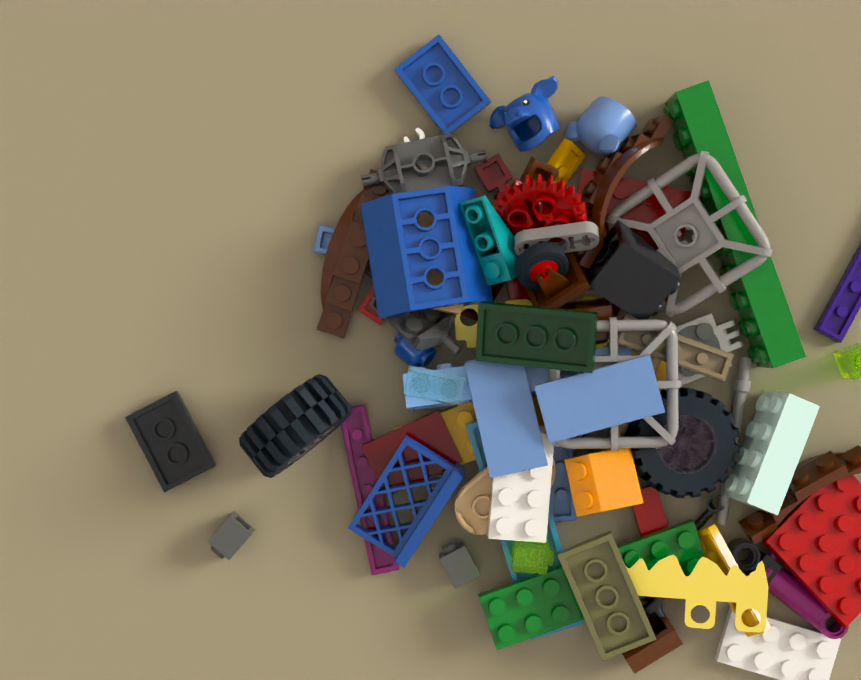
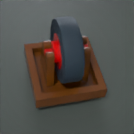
M544 242L532 245L525 249L516 260V275L520 283L526 288L533 306L559 308L591 288L575 252L564 253L563 249L555 243Z

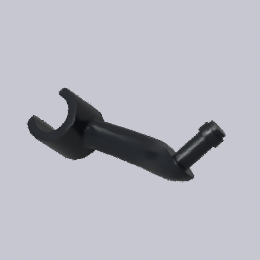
M713 495L707 499V509L694 522L697 531L705 525L714 513L724 510L725 506L721 508L713 506V500L721 497V495Z

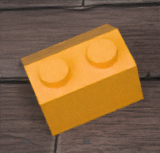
M618 448V451L606 450L564 460L577 517L643 503L631 448Z

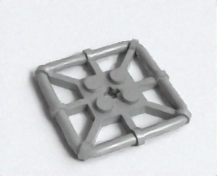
M701 151V153L689 156L658 178H651L647 181L648 185L616 205L609 215L605 217L609 231L617 220L629 228L648 231L659 248L657 251L678 267L681 278L684 271L698 262L711 282L680 302L676 303L679 287L675 293L669 294L668 301L665 298L660 310L668 317L686 312L717 292L721 294L727 290L726 286L762 265L768 256H772L773 249L770 248L768 237L745 203L747 199L744 195L740 196L719 162L709 155L710 152ZM697 166L691 197L674 208L662 188ZM706 167L730 201L729 204L712 215L708 213L699 199ZM653 194H655L666 211L665 215L651 224L621 217ZM735 209L757 245L725 239L715 221ZM683 227L694 231L691 243L687 240L681 241L679 239L682 235L681 229ZM722 247L755 254L720 277L706 258Z
M609 317L608 320L597 321V332H609V355H595L594 369L643 355H650L666 339V379L657 380L659 388H667V429L665 430L652 416L643 418L661 436L619 437L618 425L610 427L609 437H571L553 442L552 444L556 447L560 446L567 449H610V451H618V448H660L669 444L672 446L677 441L675 438L679 428L678 388H681V380L678 379V337L675 330L676 326L671 321L666 322L658 319L617 320V317ZM659 331L637 355H618V332ZM548 369L549 381L559 379L560 370Z

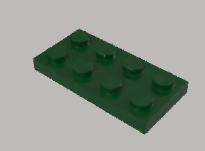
M481 301L478 304L476 361L593 373L598 312Z

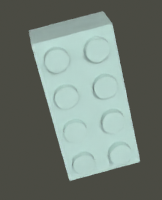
M764 391L756 402L757 411L754 419L746 428L745 435L747 437L743 447L740 448V453L736 454L735 461L737 463L734 471L725 482L726 491L724 496L753 508L778 515L820 406L790 393Z

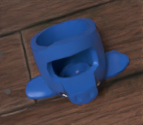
M552 76L534 84L531 93L518 97L507 106L497 107L490 117L489 126L492 129L506 126L511 139L520 152L529 151L540 145L549 135L561 128L557 116L548 101V98L558 88L557 78Z

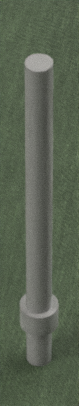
M740 357L737 379H734L732 389L735 390L732 415L735 420L732 424L738 428L739 434L741 433L746 394L750 392L751 381L748 380L752 358ZM740 437L735 438L736 444H739ZM734 453V456H733V460H734V461H735V457H736V454H737V453ZM729 468L725 474L729 476L734 470ZM721 482V497H719L718 508L724 506L725 508L717 512L715 522L719 525H727L731 498L724 496L726 491L725 482Z

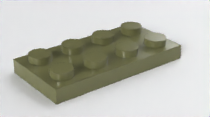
M611 531L557 552V556L602 661L657 640Z

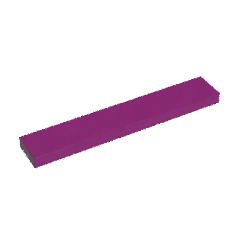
M366 404L351 407L352 413L341 424L358 511L377 482L361 448L363 444L373 440ZM384 493L374 496L376 509L387 507ZM370 504L367 507L366 511L371 510ZM388 512L378 514L381 527L391 526ZM373 515L361 517L360 521L363 528L366 530L376 528ZM392 531L383 533L385 541L395 547ZM364 539L372 575L399 570L400 567L395 563V557Z

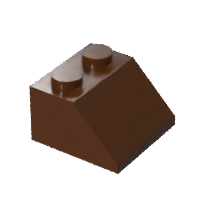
M652 597L640 599L641 604L644 605L650 602ZM653 614L647 616L657 640L622 653L634 674L683 645L666 615L662 619Z

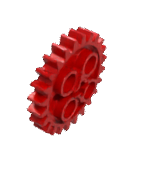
M538 174L535 181H532L531 177L526 175L524 183L516 178L514 179V187L506 184L504 192H498L497 200H494L493 207L515 236L516 233L522 230L587 221L586 203L581 202V193L574 194L575 187L573 185L565 189L564 179L557 184L553 183L554 177L552 175L547 181H543L541 174ZM556 237L551 238L549 241L560 242L563 239Z

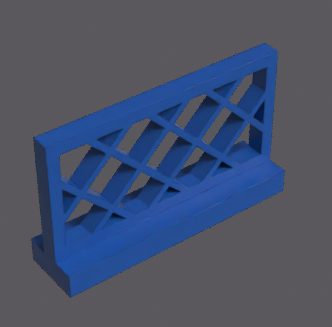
M406 435L348 529L395 557V563L404 568L462 480L466 468L457 462L455 465ZM409 446L417 451L420 461L405 464L402 454L405 447ZM399 459L400 465L394 466L396 461ZM436 463L446 469L441 477L429 479L426 465ZM421 466L425 480L410 482L406 469ZM402 470L405 484L390 486L388 474L393 471ZM383 482H384V483H385V488H380L381 485H382ZM437 483L432 490L431 484ZM426 485L428 498L415 501L411 488ZM407 489L410 502L395 505L392 492ZM387 493L390 506L376 509L374 496ZM370 504L371 510L366 511L367 507ZM422 506V507L420 508V510L417 511V508H416V507ZM412 508L413 521L400 524L397 510ZM392 512L395 525L381 527L378 514ZM373 515L376 528L366 530L357 523L361 517ZM408 528L403 535L402 529ZM397 530L400 540L397 546L394 547L387 543L383 533Z

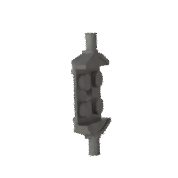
M451 133L386 146L378 173L361 175L363 188L379 183L381 185L384 184V187L390 194L444 186L463 187L467 167L470 164L487 162V155L485 149L468 154V151L462 148L458 140ZM421 159H427L432 165L427 170H419L416 167V163Z
M368 265L365 274L372 279L371 268ZM374 293L369 305L378 313ZM426 309L409 312L416 318H409L406 315L384 318L416 349L423 351L436 345L438 347L444 345L454 356L458 355L463 349V346L454 340L449 333L456 314L451 313L447 316L442 311Z

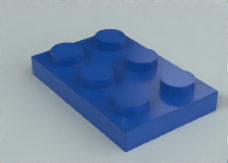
M439 34L394 69L398 77L443 134H452L491 104L490 99Z

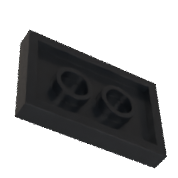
M178 391L125 417L164 493L216 466Z

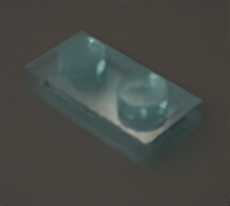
M409 365L403 394L405 396L461 406L467 377Z

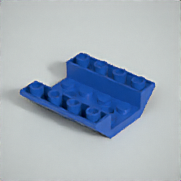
M444 186L390 194L360 204L379 319L408 315L409 312L459 304L467 306L479 304L481 301L493 302L491 285H487L459 205L461 202L476 198L474 188ZM422 212L430 214L433 224L430 227L420 226L417 223V215ZM430 270H437L441 273L443 280L440 285L433 286L428 283L426 275Z

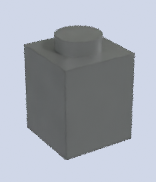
M234 512L208 540V543L212 545L210 548L218 557L222 559L226 557L230 560L253 534L255 529Z
M453 541L442 547L443 552L439 554V559L455 589L481 576L480 570L464 541L460 543Z

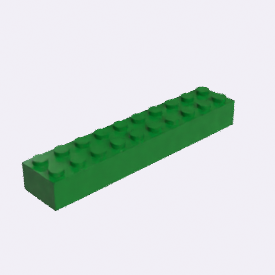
M709 80L675 92L665 102L666 107L663 108L664 115L674 120L672 123L675 132L673 134V141L676 149L681 150L684 160L689 156L701 153V151L710 152L709 155L719 162L740 196H745L747 207L759 223ZM697 166L685 173L687 177H691L692 183H694ZM706 167L699 199L708 213L712 215L729 204L730 201ZM735 209L715 221L725 239L757 245ZM724 247L713 253L715 257L719 256L722 265L720 268L721 276L755 255ZM768 256L762 265L729 285L732 293L729 294V300L733 309L738 310L741 319L738 321L739 329L744 337L747 336L749 341L748 354L752 358L751 361L754 364L756 363L757 367L776 368L804 358L806 354L772 258Z

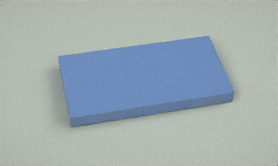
M649 354L595 368L593 373L581 372L534 385L549 443L665 413Z
M482 361L464 364L490 479L548 466L525 366Z

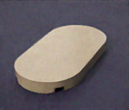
M554 458L552 465L551 486L553 485L556 474ZM488 466L484 467L483 470L479 471L459 489L454 503L456 518L460 525L468 532L476 535H488L492 478L490 479Z

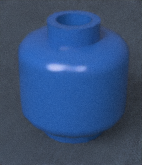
M400 333L394 338L396 343L395 355L411 368L426 367L437 352L435 346L423 351L416 349Z

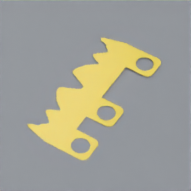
M675 555L659 560L650 570L647 569L643 559H639L631 568H627L638 596L686 599L684 621L686 626L690 628L710 629L715 625L716 601L736 603L735 627L737 630L760 633L766 628L768 582L762 561L758 563L756 570L748 576H745L737 565H733L726 576L716 563L705 557H701L689 576H685ZM697 605L705 606L710 612L709 619L704 623H696L691 618V610ZM747 609L757 610L761 617L759 624L754 627L744 625L741 620L742 613Z

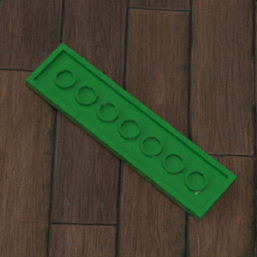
M692 519L617 545L627 568H631L639 559H643L647 569L650 570L659 560L675 555L685 576H689L699 559L705 557L695 523ZM562 565L478 594L497 650L584 620ZM638 596V597H639V599H643V598H646L647 596Z

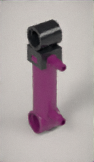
M736 538L728 543L727 547L739 569L747 576L755 571L758 563L762 561L768 582V592L830 639L841 638L847 633L849 625L843 627L836 620H834L833 625L830 627L825 626L826 620L832 615L795 576L777 563L779 559L771 551L765 554L754 544L743 538ZM743 548H747V558L741 561L738 560V552Z

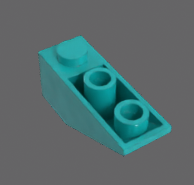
M483 195L459 203L487 285L509 281L517 277L515 264L519 256L514 251V235L487 197Z

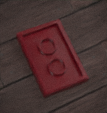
M439 409L361 446L377 480L406 435L454 465L456 462H463ZM406 446L402 452L405 464L420 461L418 452ZM399 459L396 461L394 466L400 465ZM436 463L426 465L429 477L446 470ZM421 466L406 469L410 482L425 480ZM402 470L393 471L388 474L390 486L405 484ZM384 482L381 485V488H385Z

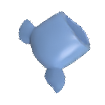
M601 96L584 110L577 122L572 120L567 124L564 137L570 141H581L589 151L599 154L602 158L615 152L619 153V145L637 127V122L625 106L611 98Z

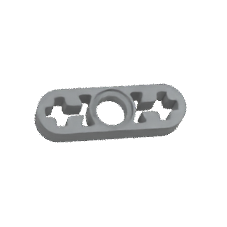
M583 221L522 230L514 236V251L519 256L525 249L540 243V241H543L542 243H555L563 249L564 253L590 250L599 244L598 226L593 222ZM556 237L563 239L560 242L549 241L551 238Z

